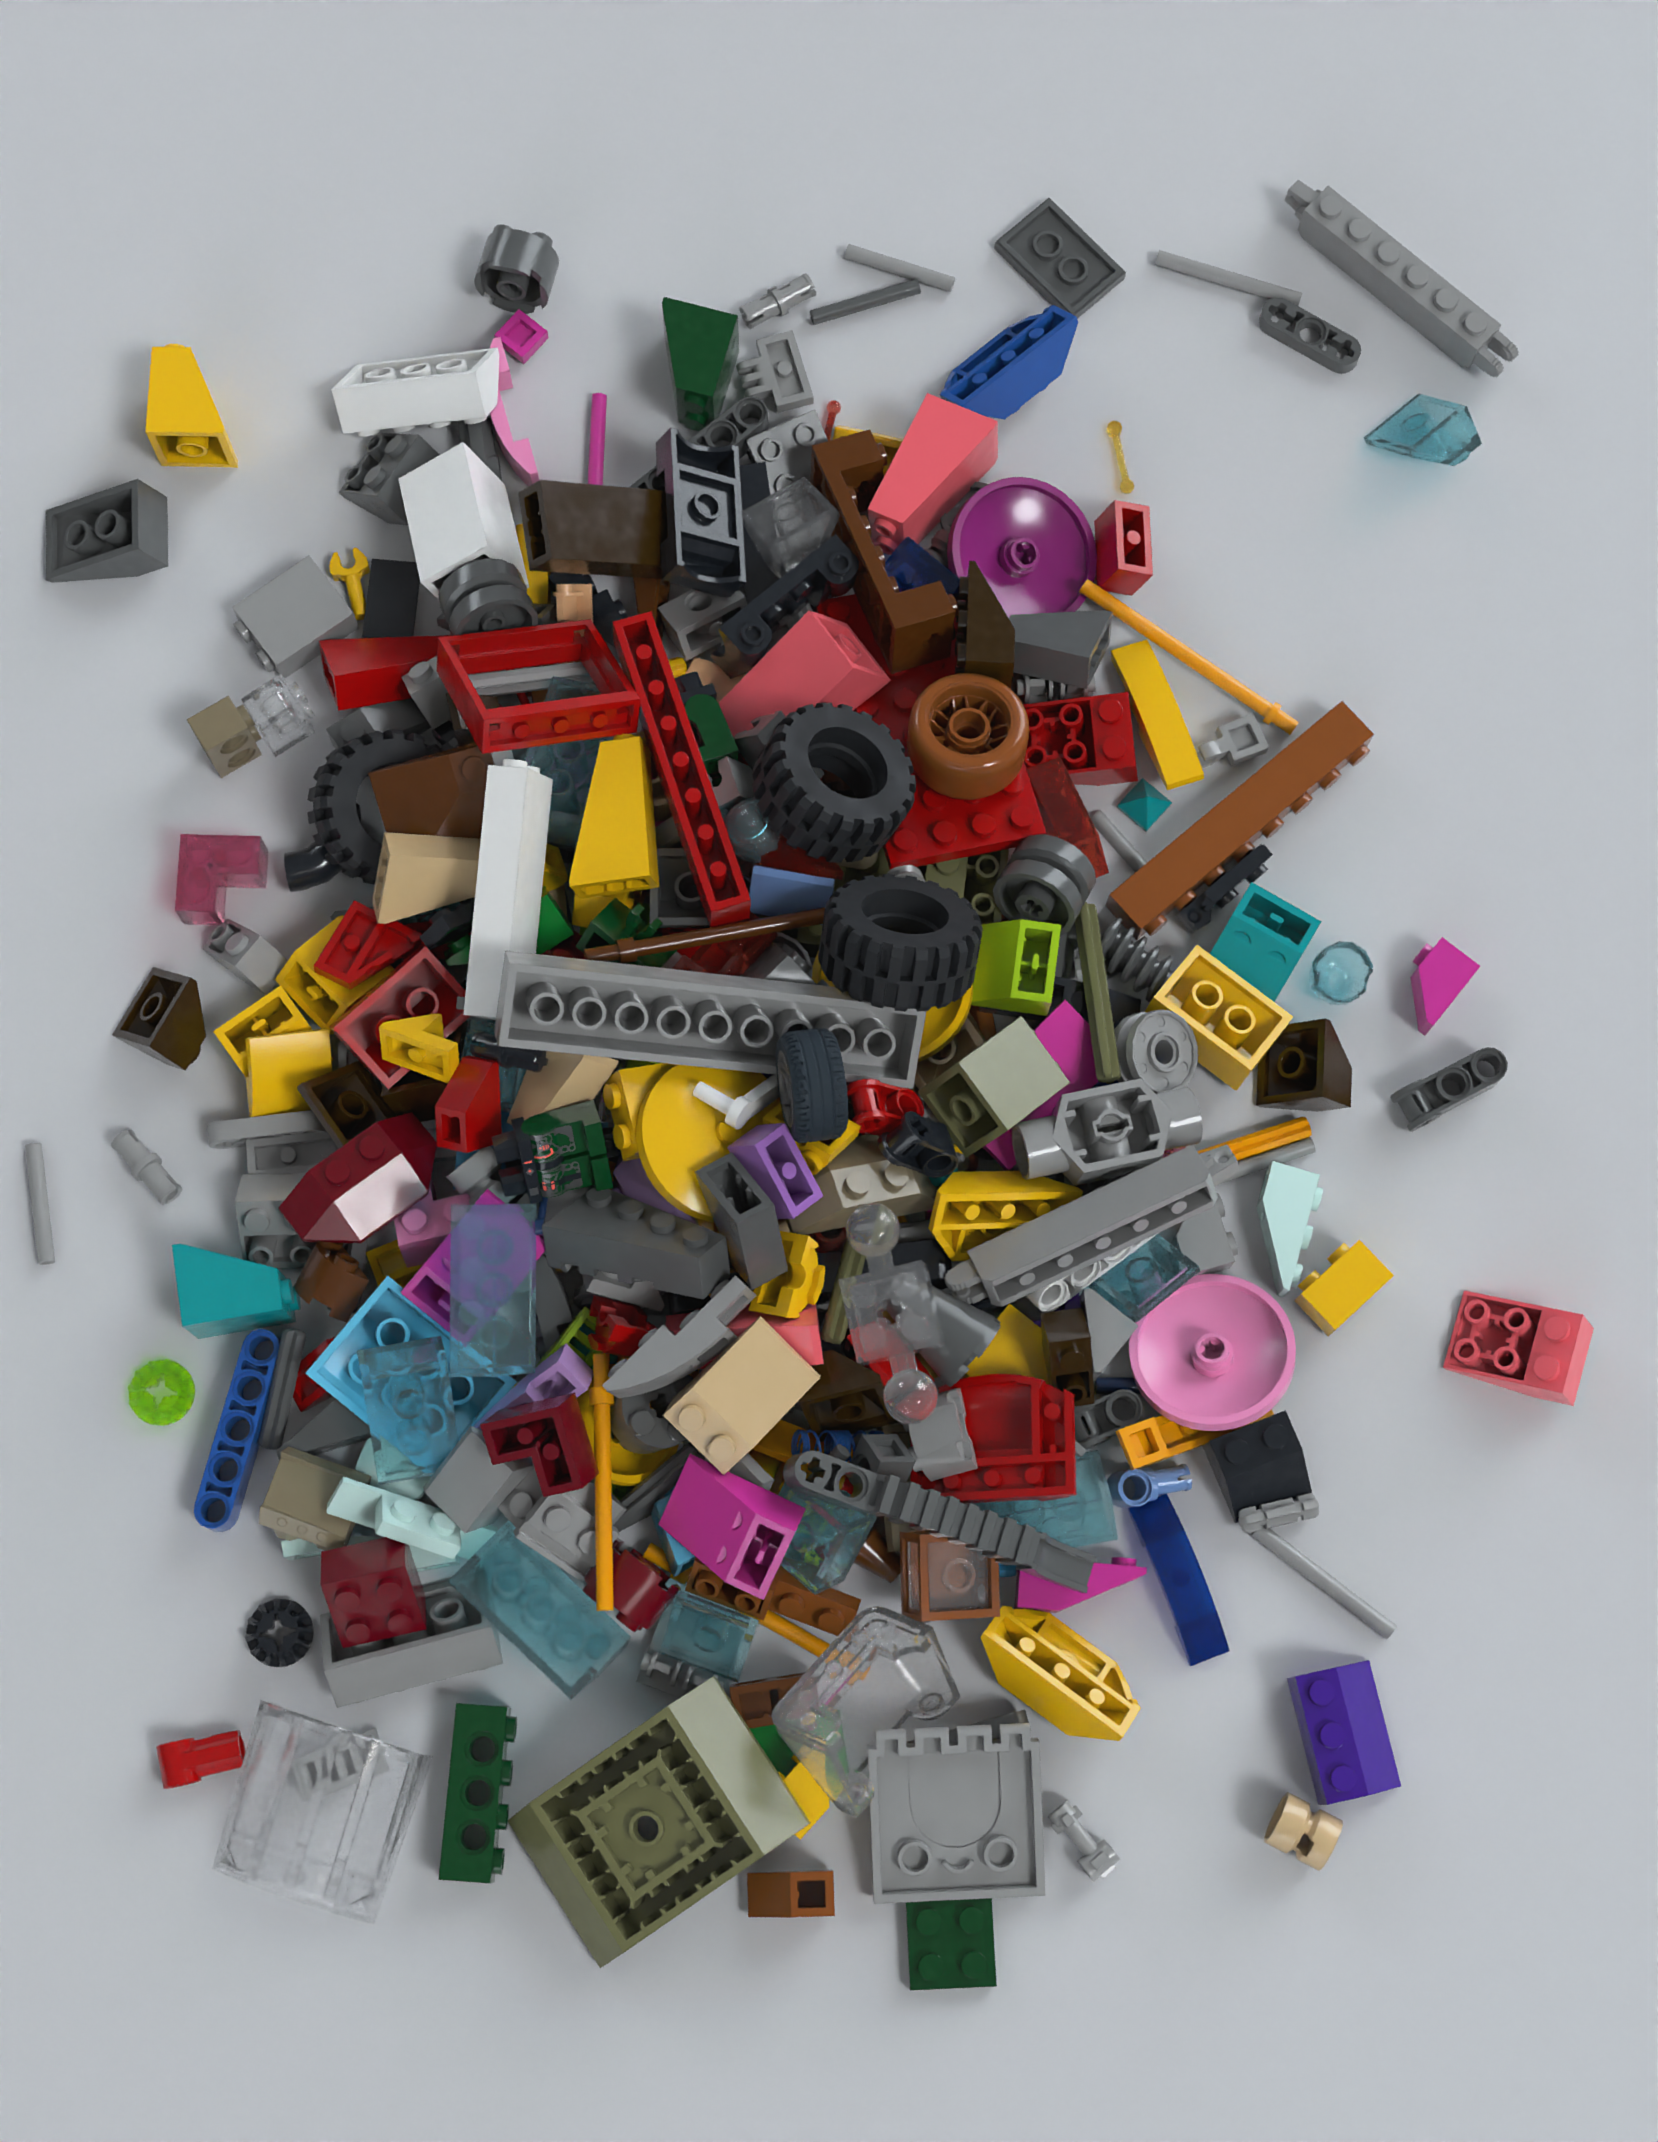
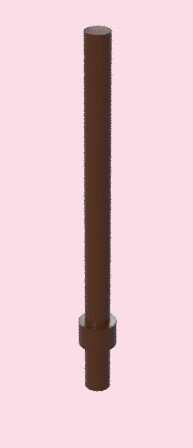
M825 908L635 941L633 937L617 939L615 944L584 949V959L604 962L618 960L619 963L624 964L636 962L637 957L820 925L823 924Z

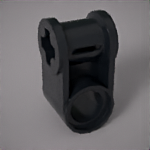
M906 1112L901 1118V1123L894 1130L883 1133L877 1140L881 1153L889 1162L896 1166H903L920 1172L927 1177H943L949 1175L958 1167L959 1161L947 1126L922 1117L916 1112Z

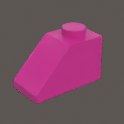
M1443 937L1434 948L1427 943L1412 961L1418 966L1410 979L1418 1031L1424 1036L1480 968L1479 964Z

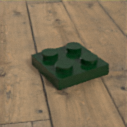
M992 1898L905 1902L910 1991L997 1986Z

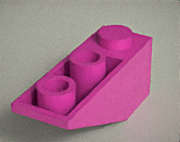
M1112 1557L1111 1564L1094 1563L1087 1584V1593H1080L1017 1570L1014 1609H1031L1057 1613L1144 1576L1147 1573V1567H1137L1136 1559Z

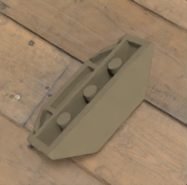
M873 1134L857 1136L816 1175H813L823 1197L794 1219H786L790 1233L807 1235L933 1210L936 1192L940 1186H934L929 1177L920 1172L903 1166H896L889 1162L878 1147L877 1140L879 1136Z

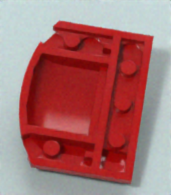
M1015 1374L973 1376L960 1379L951 1387L947 1384L938 1387L940 1391L938 1393L961 1388L967 1415L965 1417L966 1429L973 1443L978 1469L935 1481H930L925 1476L923 1470L915 1472L912 1469L911 1482L921 1485L920 1488L924 1490L933 1489L941 1492V1496H952L960 1499V1503L963 1504L1036 1499L1048 1501L1076 1496L1073 1393L1066 1389L1062 1392L1054 1386L1046 1384L1042 1379ZM910 1437V1447H912L913 1444Z

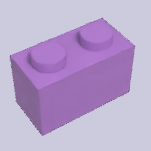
M785 1123L757 1125L727 1147L729 1152L735 1155L774 1203L777 1219H794L823 1197L815 1178Z

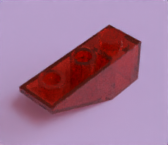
M1061 757L1027 768L1026 772L1039 807L1046 835L1061 838L1076 846L1088 857L1095 869L1096 878L1108 874L1109 870L1099 834Z

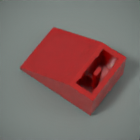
M1128 692L1023 704L1029 720V739L1024 763L1030 782L1101 786L1138 781Z

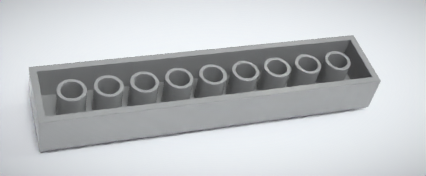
M505 951L494 1034L498 1046L777 1075L776 1045L784 1033L826 1028L837 1039L846 1082H854L861 1079H877L885 1084L913 1089L926 1011L917 1012L916 1009H907L904 1012L894 1011L892 1007L884 1006L883 1009L871 1006L870 1002L865 1000L859 1002L851 998L847 991L842 993L837 988L831 986Z

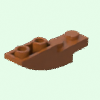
M697 1557L694 1560L685 1588L687 1592L763 1621L767 1611L770 1610L846 1640L862 1600L822 1585L826 1573L786 1561L781 1562L764 1600L724 1582Z

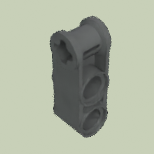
M1491 1047L1482 1048L1423 1080H1417L1392 1094L1390 1098L1393 1103L1398 1102L1409 1121L1407 1127L1410 1132H1413L1431 1123L1453 1108L1492 1089L1507 1072L1508 1062L1505 1055L1498 1049ZM1486 1061L1490 1063L1494 1068L1495 1076L1485 1077L1481 1075L1477 1069V1062ZM1450 1079L1455 1081L1459 1085L1460 1095L1452 1096L1447 1094L1442 1088V1080Z

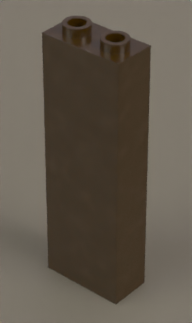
M539 480L518 493L530 571L662 579L660 544L668 537L666 491Z

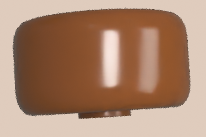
M976 673L949 675L929 685L914 702L908 721L907 754L917 776L924 784L937 793L961 800L989 797L1007 787L1020 772L1028 745L1029 720L1021 700L1008 686L999 680Z

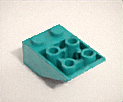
M1251 882L1210 954L1275 1002L1322 921Z

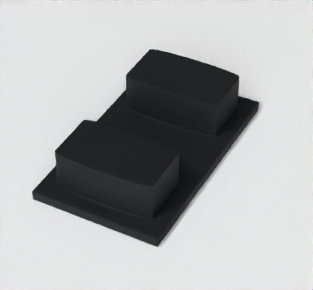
M372 559L362 638L414 636L420 586L416 562Z

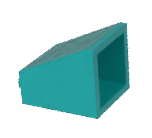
M184 1244L172 1245L182 1327L196 1338L203 1339L296 1322L295 1311L301 1310L300 1296L297 1294L294 1286H292L290 1278L287 1279L277 1268Z

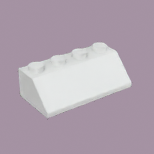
M498 347L356 365L331 389L343 434L357 432L358 436L365 437L378 433L380 429L392 428L393 432L400 433L415 428V425L428 424L429 428H441L449 425L451 421L464 420L465 424H476L486 420L489 413L496 407L498 401L500 356Z

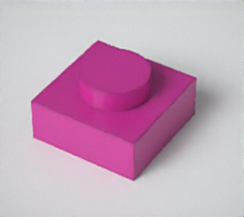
M520 309L494 335V338L501 337L503 348L523 364L549 338L548 331Z

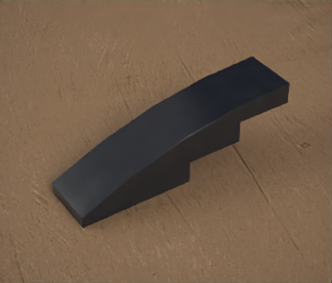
M766 462L740 465L746 570L744 593L747 604L782 577Z

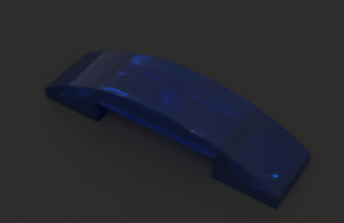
M1168 1495L1158 1496L1157 1500L1147 1502L1139 1507L1128 1508L1142 1547L1146 1548L1176 1626L1174 1628L1189 1665L1193 1666L1229 1652L1224 1630L1208 1585Z

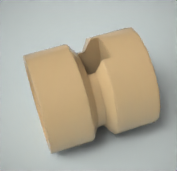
M1287 1792L1273 1813L1264 1836V1843L1283 1853L1294 1850L1297 1860L1320 1871L1335 1848L1342 1830L1343 1820L1322 1809L1313 1813L1310 1803Z

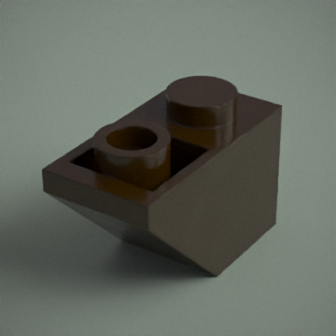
M1082 1308L1040 1313L1042 1346L1049 1384L1062 1392L1066 1389L1073 1393L1074 1407L1095 1404L1091 1336Z

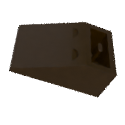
M969 561L967 576H960L958 617H956L958 627L955 639V656L957 658L954 674L976 673L999 680L1011 689L1015 661V628L977 563Z

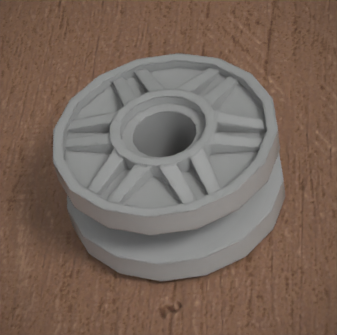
M1153 1010L1148 1013L1139 1012L1123 1018L1114 1029L1121 1077L1117 1080L1119 1083L1141 1078L1156 1094L1185 1088L1193 1078L1198 1063V1045L1193 1030L1183 1017L1169 1010Z

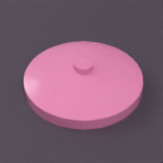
M1201 1274L1178 1280L1157 1292L1144 1305L1135 1320L1138 1327L1131 1335L1129 1341L1130 1366L1134 1381L1142 1396L1158 1413L1181 1426L1202 1431H1223L1247 1425L1269 1412L1281 1400L1291 1383L1295 1369L1296 1345L1289 1318L1270 1294L1249 1281L1223 1274Z

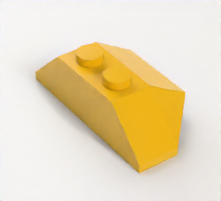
M1020 1171L953 1172L936 1192L928 1229L951 1261H966L970 1259L967 1253L968 1250L1017 1228L1023 1223L1053 1211L1061 1205L1082 1197L1083 1191L1078 1187L1046 1177L1025 1180Z
M1002 1605L1000 1617H994L980 1637L998 1683L1066 1735L1120 1741L1141 1709L1137 1700L1133 1699L1129 1685L1117 1662L1049 1612L1013 1609L1010 1606Z

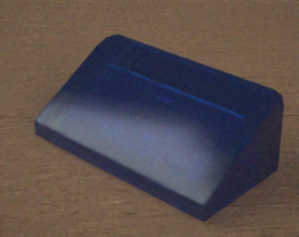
M906 537L885 562L888 577L894 576L899 592L941 580L947 595L952 594L957 602L960 579L914 540Z

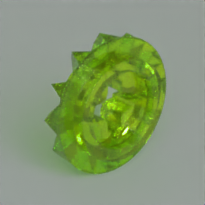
M168 1359L149 1361L147 1365L135 1371L134 1378L128 1386L129 1405L134 1413L144 1422L156 1426L170 1425L179 1421L188 1413L195 1398V1384L190 1373L182 1365ZM164 1375L165 1387L178 1394L177 1396L163 1397L158 1405L156 1404V1397L145 1390L151 1389V1387H158Z

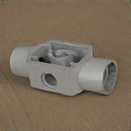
M1139 1078L1062 1094L1053 1108L1051 1116L1018 1122L1012 1127V1145L1018 1169L1025 1180L1062 1172L1074 1186L1131 1174L1135 1170L1142 1169L1160 1160L1165 1150L1200 1143L1203 1132L1202 1119L1197 1100L1190 1088L1185 1087L1155 1094Z

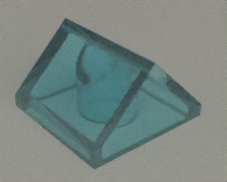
M679 1590L659 1653L738 1683L761 1620Z

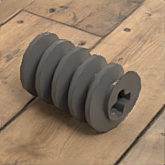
M1118 917L1101 936L1104 961L1110 958L1107 971L1112 974L1123 968L1120 981L1126 983L1135 977L1133 991L1138 993L1148 987L1145 1000L1151 1002L1156 993L1175 972V970H1170L1173 957L1169 955L1162 961H1158L1160 947L1156 946L1146 952L1144 949L1148 938L1144 936L1133 942L1132 937L1135 928L1130 927L1121 933L1119 929L1122 918Z

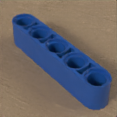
M266 1329L252 1331L243 1341L195 1501V1519L201 1526L214 1532L230 1530L236 1524L259 1450L258 1439L281 1341L273 1332ZM272 1341L274 1345L272 1355L265 1360H257L255 1357L257 1346L261 1342ZM251 1381H260L262 1385L260 1395L256 1399L245 1400L243 1396L245 1386ZM247 1420L250 1425L248 1436L243 1440L234 1441L231 1435L233 1426L239 1421ZM227 1461H236L238 1466L236 1476L230 1481H222L219 1475L221 1466ZM216 1501H223L226 1507L224 1517L218 1522H210L207 1516L210 1505Z

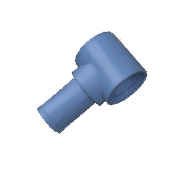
M1180 1464L1179 1466L1155 1471L1149 1467L1132 1471L1131 1469L1112 1473L1107 1479L1105 1494L1107 1499L1119 1508L1139 1507L1147 1502L1157 1500L1158 1495L1191 1490L1192 1479L1178 1480L1180 1476L1190 1475V1470L1186 1464ZM1127 1478H1130L1135 1485V1494L1131 1499H1128L1123 1492V1483Z

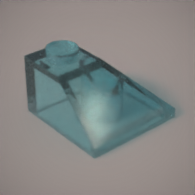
M1419 393L1364 437L1368 445L1412 458L1455 466L1465 461L1469 454L1482 444L1467 406Z

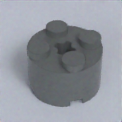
M496 225L493 233L486 240L474 279L477 291L482 296H484L485 292L494 298L493 305L509 312L515 313L520 309L525 314L534 313L535 307L540 305L543 309L548 303L559 266L558 255L552 248V239L541 232L531 234L526 231L512 229L507 225Z
M687 1375L667 1386L641 1395L620 1399L614 1396V1405L610 1406L611 1431L620 1441L618 1443L630 1452L651 1454L686 1441L687 1439L663 1414L673 1397L693 1377Z

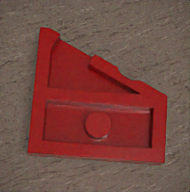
M354 900L313 965L314 972L351 990L419 947L423 942L420 939L422 934L397 921L387 924L377 923L375 911Z

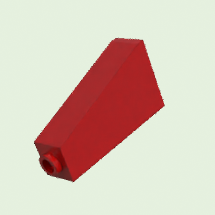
M451 635L320 640L323 676L338 711L412 698L402 676L409 673L410 669L416 664L427 662L437 656L438 637Z

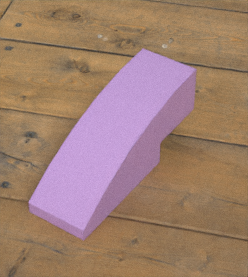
M565 1344L524 1377L473 1427L481 1430L480 1424L501 1409L575 1393L576 1397H579L588 1390L593 1378V1370Z

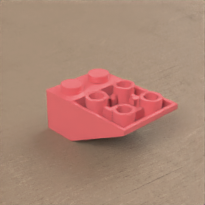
M1464 1291L1443 1368L1534 1398L1574 1406L1594 1328L1583 1314Z

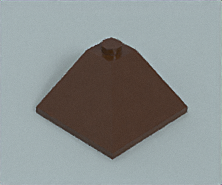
M476 742L368 772L386 832L481 839L488 765H494L492 754H482Z

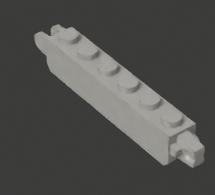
M1297 180L1288 189L1285 202L1295 210L1294 215L1300 220L1298 231L1301 237L1461 367L1469 368L1474 363L1483 372L1485 371L1489 374L1490 377L1497 378L1504 371L1503 364L1487 349H1491L1508 362H1512L1519 355L1516 345L1499 332L1501 324L1330 186H1327L1323 191L1318 189L1314 191L1300 180Z
M1192 1144L1178 1152L1171 1153L1161 1160L1142 1169L1135 1170L1125 1177L1097 1188L1089 1194L1061 1205L1053 1211L1023 1223L1017 1228L968 1250L967 1253L970 1259L956 1265L951 1270H947L948 1272L945 1273L946 1286L949 1290L952 1289V1296L968 1304H974L988 1297L992 1305L1003 1307L1214 1207L1218 1199L1215 1186L1240 1171L1237 1159L1228 1145L1199 1154Z

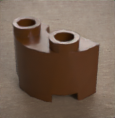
M317 1241L294 1288L306 1303L310 1304L314 1298L331 1308L328 1316L347 1323L369 1280L358 1267L359 1262L344 1249L343 1243Z

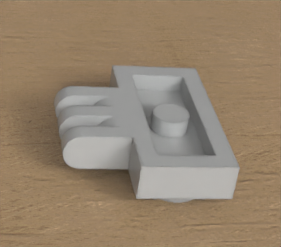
M793 330L757 339L756 347L759 357L739 362L736 365L738 374L744 375L740 379L742 387L749 388L744 392L745 397L753 396L759 399L772 397L777 413L814 403V396Z

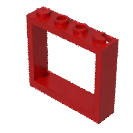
M591 619L438 637L437 673L482 754L637 733L641 699ZM584 630V636L582 637L579 632L574 633V631ZM581 660L601 694L486 709L468 674Z

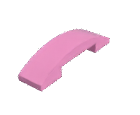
M501 337L493 338L490 348L498 347L500 355L498 401L496 407L490 412L491 422L497 442L507 462L526 485L531 486L539 481L538 471L529 439L526 438L513 442L500 391L513 388Z

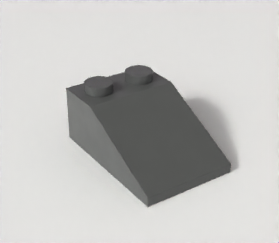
M139 479L46 510V580L51 583L138 577L168 567L167 497Z

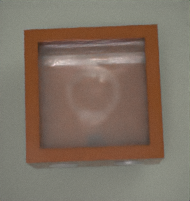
M930 1530L900 1532L901 1611L903 1618L923 1622L1000 1617L999 1563L995 1562L997 1558L985 1557L981 1555L982 1551L966 1549V1544L957 1545L947 1541L949 1537L937 1538L929 1534Z

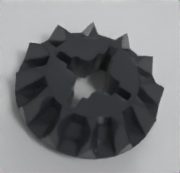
M274 1599L259 1605L257 1610L248 1619L245 1639L250 1653L258 1661L271 1667H286L298 1662L308 1652L313 1641L314 1628L310 1615L301 1605L287 1599ZM276 1615L281 1620L283 1627L297 1630V1632H292L290 1635L283 1637L281 1651L275 1639L268 1638L267 1636L262 1637V1633H268V1630L275 1628Z

